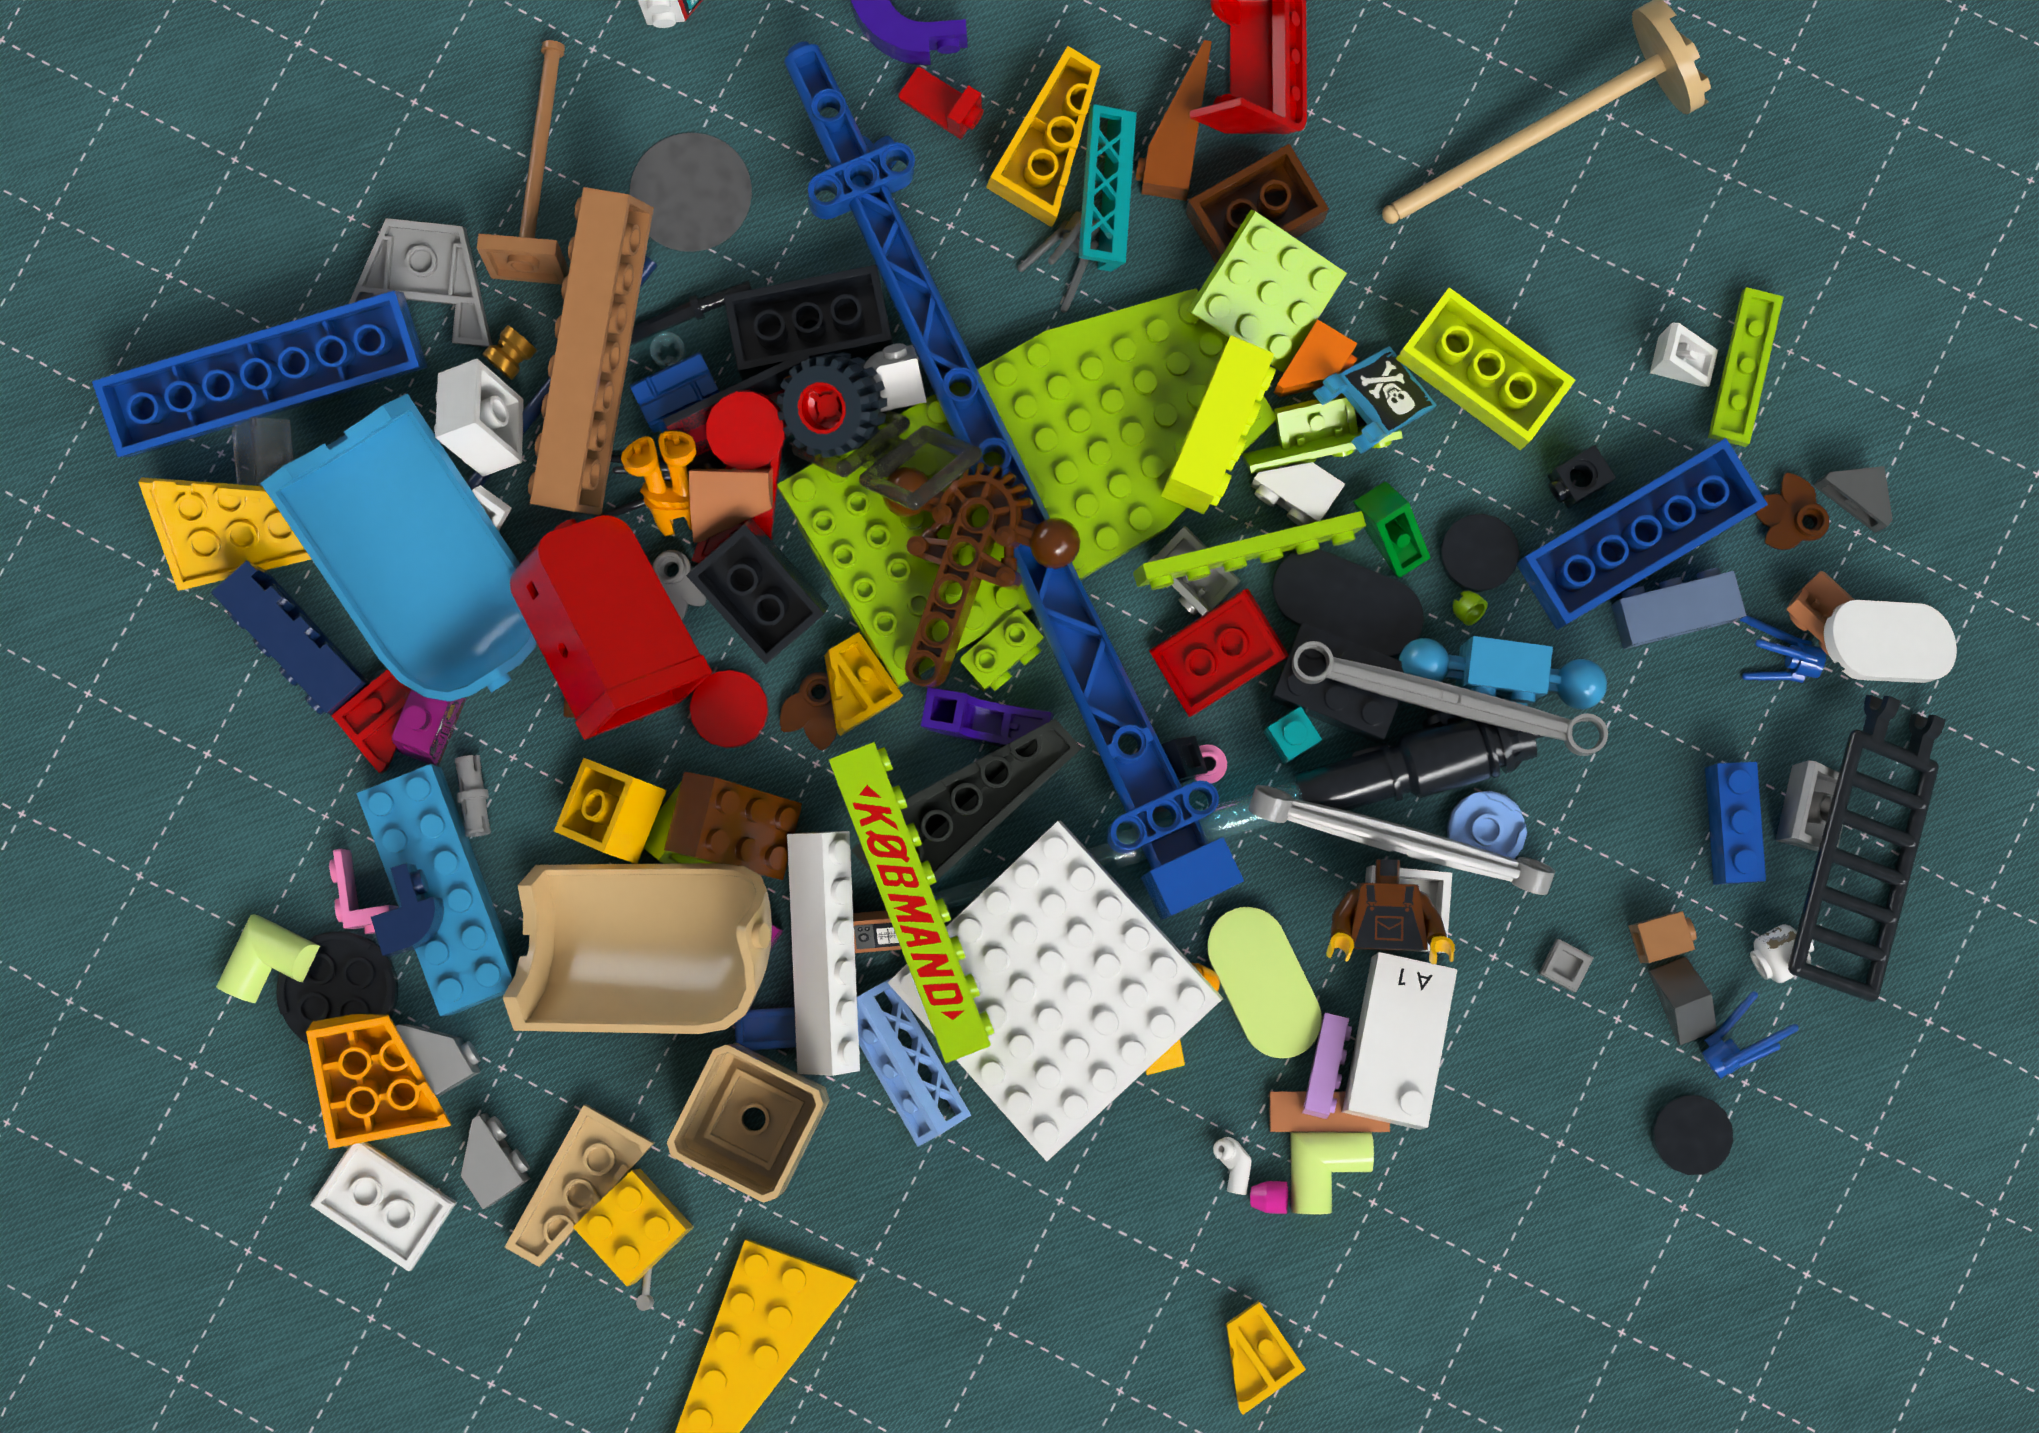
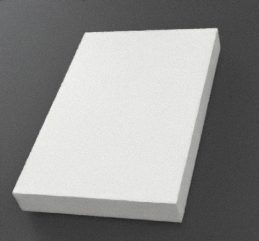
M368 1142L349 1146L311 1203V1206L407 1271H411L457 1202Z

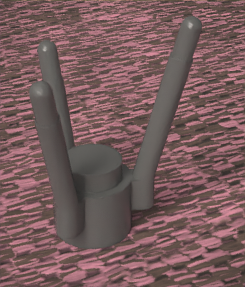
M1075 212L1069 221L1064 220L1048 239L1018 265L1017 270L1023 272L1059 239L1061 240L1060 245L1048 259L1050 265L1055 264L1067 249L1079 253L1082 213ZM1099 227L1091 233L1090 249L1095 250L1099 245L1094 239L1100 231ZM1080 258L1060 309L1062 313H1066L1070 307L1089 262L1087 259Z

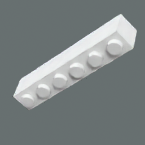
M850 832L787 834L797 1073L834 1076L860 1071Z

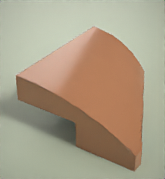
M736 468L731 470H689L693 541H705L772 509L773 468H757L754 470H738Z

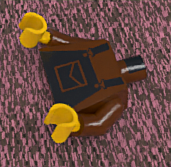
M1378 859L1376 860L1375 883L1357 884L1356 889L1347 891L1332 913L1331 940L1326 956L1331 958L1334 948H1340L1346 954L1345 961H1349L1353 949L1428 950L1429 944V961L1431 964H1437V952L1447 953L1449 961L1453 962L1455 945L1450 938H1447L1442 918L1429 896L1420 891L1419 886L1416 884H1399L1400 860Z

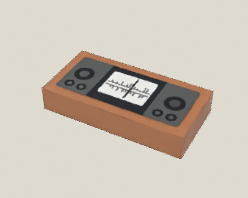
M887 910L853 913L855 953L901 949Z

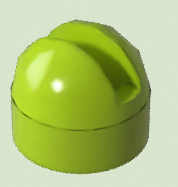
M1463 591L1460 593L1462 598L1459 602L1456 599L1453 601V612L1460 621L1470 626L1482 618L1487 610L1488 603L1475 592Z

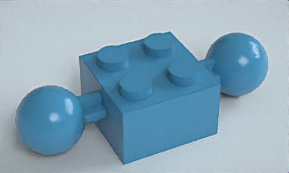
M1473 636L1460 646L1459 656L1448 655L1444 646L1436 640L1419 638L1408 643L1399 657V661H1402L1404 673L1442 682L1445 678L1456 679L1455 686L1528 706V703H1535L1536 700L1547 695L1548 692H1555L1569 707L1588 709L1597 705L1607 690L1606 675L1602 668L1593 661L1576 659L1566 663L1561 669L1551 668L1553 646Z

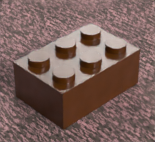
M1287 144L1190 199L1186 215L1215 264H1217L1250 210L1256 211L1294 238H1297L1324 223L1329 208L1291 145Z
M684 772L664 850L710 863L744 866L761 876L783 880L788 863L787 834H794L796 831L802 803L716 777Z

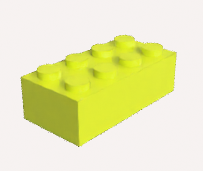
M1450 287L1396 358L1400 363L1519 450H1522L1533 439L1576 381Z
M1230 335L1209 380L1161 497L1201 514H1205L1210 504L1217 507L1232 476L1225 473L1226 469L1232 471L1247 441L1240 436L1247 435L1260 410L1261 404L1255 402V400H1262L1276 372L1275 368L1270 367L1274 353Z

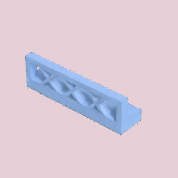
M890 978L857 997L859 1046L917 1147L965 1120L971 1114L909 1006L887 983L892 979ZM885 992L892 1004L891 1014L882 1011L875 999L876 995ZM899 1028L909 1033L912 1039L911 1049L902 1046L899 1041ZM919 1063L928 1066L932 1073L931 1084L922 1081L918 1074ZM939 1097L947 1100L955 1113V1116L947 1121L938 1108Z

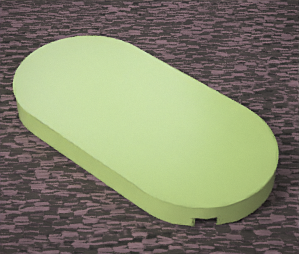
M1240 907L1226 912L1215 922L1209 933L1207 954L1246 1038L1254 1048L1270 1057L1291 1058L1300 1055L1309 1049L1317 1039L1321 1029L1322 1015L1319 1003L1281 925L1269 913L1258 908Z

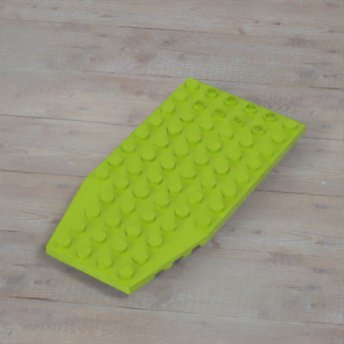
M1197 288L1046 330L978 369L1049 517L1063 518L1069 521L1079 533L1080 548L1072 563L1080 580L1164 532L1187 509L1185 506L1161 497V494L1218 359L1228 341L1226 335L1187 311L1198 294ZM961 382L954 383L949 387L950 391L956 396L962 397L970 393V388ZM935 394L927 398L926 402L916 404L878 426L880 432L876 437L869 439L870 443L840 456L822 458L777 484L779 492L797 520L799 531L873 653L878 659L881 658L898 687L910 681L905 672L906 660L940 565L916 557L907 550L908 540L913 536H919L926 527L930 528L935 522L932 513L923 510L919 514L910 517L897 516L884 504L882 485L889 473L905 466L915 467L924 472L930 481L931 488L943 492L952 484L947 476L949 472L953 471L960 479L963 478L962 466L967 463ZM1264 396L1261 401L1255 400V402L1261 404L1253 426L1250 427L1246 436H1240L1247 440L1241 455L1276 421L1274 411ZM996 452L986 453L982 457L985 464L990 467L994 465L1000 466L1004 463L1001 455ZM986 507L978 508L972 515L973 525L977 528L985 525L989 519V512ZM943 526L937 534L939 536L937 539L949 540L953 528ZM995 542L991 556L1000 562L1001 558H1004V546ZM972 545L963 547L959 552V561L962 566L969 565L975 558L976 552ZM981 580L956 653L985 637L1016 609H1020L1023 613L1033 609L1022 584L1017 589L1010 590ZM953 583L948 586L945 596L949 604L956 603L962 595L960 584ZM944 620L937 622L932 629L933 638L937 642L944 640L948 635V625ZM927 658L921 662L919 666L920 675L935 666L932 659Z

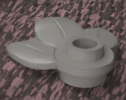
M667 550L658 555L653 563V569L682 620L687 613L688 604L704 606L706 597L686 576L692 569L686 555L676 550ZM677 564L679 567L678 573L673 577H669L667 573L669 566Z

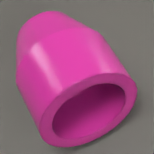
M1266 1181L1251 1186V1207L1265 1213L1287 1214L1288 1182Z

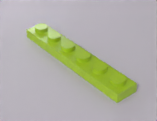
M1362 511L1144 563L1133 574L1137 587L1150 584L1151 590L1161 589L1174 584V578L1186 575L1188 581H1193L1211 575L1210 570L1224 567L1225 572H1230L1246 567L1248 560L1260 558L1261 563H1267L1284 557L1283 552L1296 549L1297 554H1304L1319 549V543L1332 540L1333 546L1345 544L1355 540L1354 534L1363 529L1366 523Z

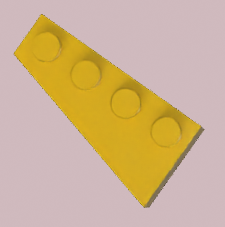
M1067 46L990 176L986 186L990 191L1050 227L1053 226L1059 213L1075 152L1101 68L1099 64Z

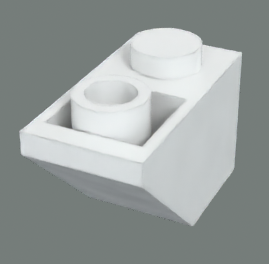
M1311 462L1258 472L1251 487L1256 489L1254 494L1261 501L1270 506L1278 504L1288 511L1287 517L1291 521L1301 526L1321 521L1345 483Z

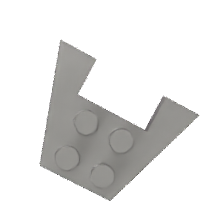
M386 218L349 304L395 290L403 292L406 300L455 305L452 343L481 347L492 345L466 228L456 225Z

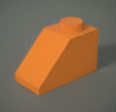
M1317 319L1278 382L1274 394L1283 397L1321 388L1324 386L1322 382L1328 376L1334 373L1340 374L1354 366L1358 358L1352 355L1358 343Z

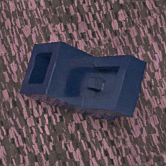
M404 863L390 868L402 907L371 917L382 956H394L423 946L434 937L441 926L444 915L443 899L438 897L425 899L424 893L429 891L428 883L421 869L417 870L414 864Z

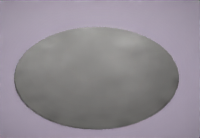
M682 133L663 139L643 155L633 172L630 195L654 207L649 237L670 249L695 252L710 249L723 243L739 229L750 208L752 186L745 163L732 147L710 135Z

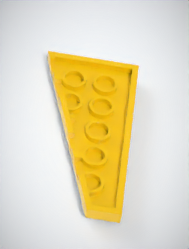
M745 1239L675 1433H740L853 1288L858 1279Z

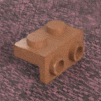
M1820 571L1793 596L1786 610L1790 613L1789 616L1792 622L1803 631L1809 630L1819 640L1822 650L1829 655L1824 641V625L1826 620L1832 616L1833 610L1837 606L1855 599L1824 571Z

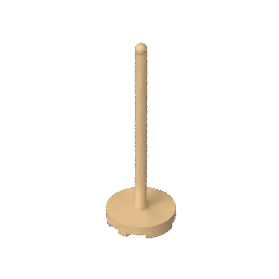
M1652 0L1634 10L1632 13L1633 27L1645 61L1392 202V205L1385 206L1382 211L1384 221L1389 224L1396 223L1399 219L1401 220L1654 77L1668 99L1682 113L1689 114L1707 104L1709 101L1705 99L1704 93L1711 89L1709 79L1695 66L1694 61L1700 58L1695 44L1680 33L1671 22L1670 18L1676 16L1675 12L1663 0Z

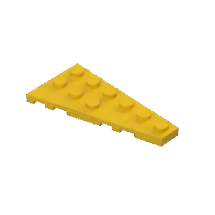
M141 477L138 482L178 591L225 580L246 560L264 570L311 560V557L263 486Z

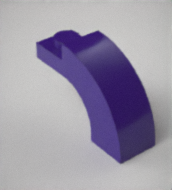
M850 0L855 20L862 33L877 49L893 59L914 65H931V50H937L942 54H952L960 51V48H968L966 19L918 22L900 14L890 0Z
M928 687L921 727L956 738L1003 747L1052 721L1054 714L1047 711L994 703L972 697L967 693Z

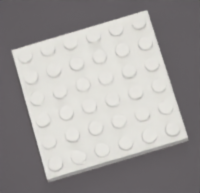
M1057 821L946 926L949 937L958 936L966 958L959 960L964 976L972 973L980 996L973 998L979 1013L987 1012L995 1034L988 1036L991 1046L959 1058L957 1061L1046 1162L1224 999L1062 821ZM906 964L887 983L934 1035L909 967Z

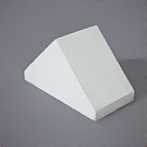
M1671 323L1658 337L1650 373L1709 387L1718 350L1680 323Z

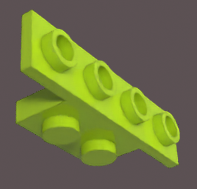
M1343 393L1325 405H1322L1318 399L1276 408L1274 409L1280 445L1243 453V461L1251 473L1256 472L1258 474V472L1279 469L1280 466L1289 464L1314 463L1316 458L1323 456H1348L1356 449L1351 441L1362 434L1361 430L1365 426L1357 427L1355 408ZM1399 429L1372 448H1383L1389 446L1393 440L1402 439V431Z

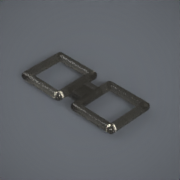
M892 410L881 412L886 414L885 422L882 424L887 426L844 460L835 456L822 458L821 454L813 456L806 453L807 446L798 448L794 444L792 446V453L795 456L843 478L848 477L859 467L863 466L867 470L859 477V483L862 487L911 510L921 508L982 457V451L979 447L927 425L920 427L905 440L900 438L899 436L910 427V420L906 416ZM926 443L958 456L914 492L883 479V477H888L913 457L915 452Z

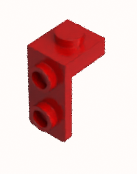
M921 67L916 68L899 93V100L959 139L963 138L969 128L972 130L978 124L984 112V109H982V97L979 91L968 85L962 94Z

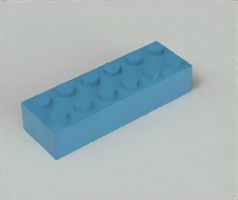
M429 764L356 793L399 908L402 906L390 868L404 863L414 864L417 870L421 869L423 871L429 891L424 893L425 899L431 897L443 899L444 915L439 930L429 942L415 949L439 1015L451 1016L504 995L515 976L517 966L469 839L465 837V828L442 768Z

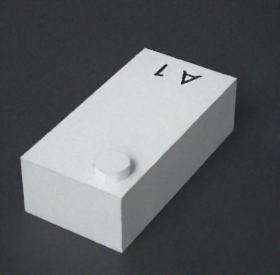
M1378 952L1371 957L1342 1113L1418 1130L1428 1128L1457 969Z

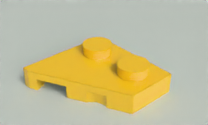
M860 632L829 649L824 655L836 729L840 736L895 704L903 697V694Z
M1259 1301L1226 1323L1237 1404L1240 1412L1244 1415L1306 1369Z

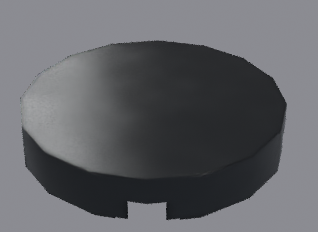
M1487 514L1468 515L1456 521L1443 536L1440 547V559L1448 578L1460 588L1473 592L1492 590L1504 584L1515 571L1519 558L1518 541L1511 528L1499 518Z
M1680 1095L1667 1102L1656 1113L1651 1126L1652 1145L1660 1159L1670 1169L1686 1175H1704L1719 1168L1729 1156L1733 1144V1128L1726 1112L1713 1100L1699 1095Z

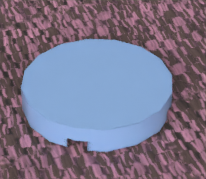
M1493 791L1473 793L1460 800L1450 812L1446 826L1447 838L1515 859L1523 849L1527 835L1526 823H1524L1519 806L1506 795Z

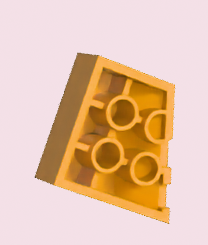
M351 1014L313 1021L306 1034L329 1149L451 1126L450 1120L389 1015Z

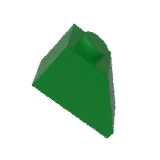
M1386 481L1353 501L1357 512L1362 511L1366 523L1365 531L1398 579L1431 558L1409 502Z

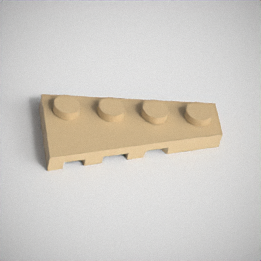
M583 1105L506 1243L505 1248L538 1267L542 1266L575 1230L573 1226L619 1183L655 1142L589 1105Z

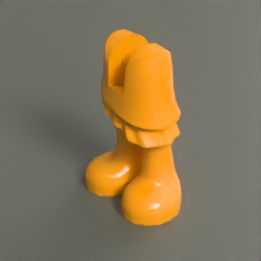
M665 431L658 438L660 452L667 464L672 482L664 481L656 446L651 437L644 436L635 440L626 447L621 455L625 471L633 476L644 477L645 482L640 492L644 495V503L650 509L657 527L664 536L675 534L673 519L681 517L685 518L689 529L692 530L687 465L692 462L696 455V444L692 436L679 431Z

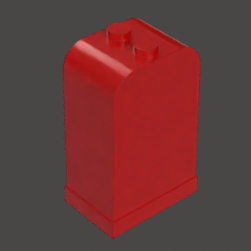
M601 515L579 523L575 519H570L554 528V531L543 536L511 575V593L576 719L575 724L584 740L681 703L712 673L704 655L699 653L631 528L619 518Z

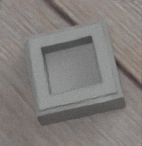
M1556 939L1538 974L1576 993L1594 957L1560 939Z

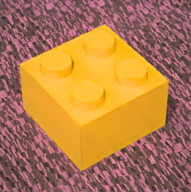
M583 757L554 832L603 853L637 864L667 790Z
M641 1169L631 1170L573 1228L628 1287L637 1283L694 1226Z

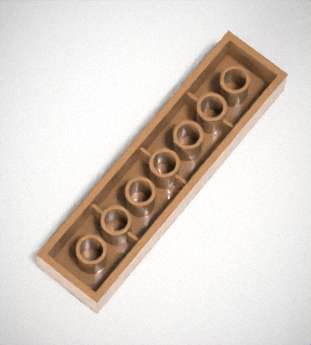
M583 187L582 197L578 198L575 205L577 227L575 237L571 238L568 246V257L571 263L569 275L564 278L561 288L564 304L562 315L557 318L555 324V337L558 339L556 352L550 358L548 365V375L551 381L549 393L544 396L541 412L544 417L542 433L537 436L535 442V454L538 458L536 470L530 476L528 492L531 495L530 504L593 515L602 514L654 207L629 194Z

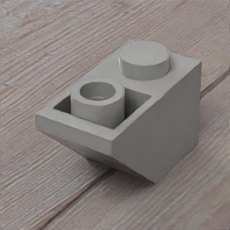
M487 1113L480 1114L472 1119L461 1172L462 1179L482 1209L492 1206L531 1179L526 1172L530 1167L524 1156L517 1149L512 1151L504 1138L508 1134L503 1124L496 1116L490 1118Z

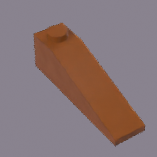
M1203 41L1148 146L1147 158L1139 157L1136 180L1143 181L1141 194L1187 201L1199 122L1190 119V111L1202 107L1212 41Z

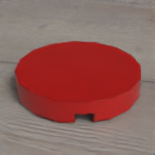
M738 390L724 396L711 409L706 422V436L712 452L724 464L738 470H754L767 465L781 451L785 440L783 428L786 427L785 419L779 420L777 413L781 411L780 407L769 396L749 390Z
M734 670L715 672L708 676L693 692L690 703L691 721L698 734L712 745L726 749L743 747L759 736L767 722L769 715L767 696L760 684L745 673Z

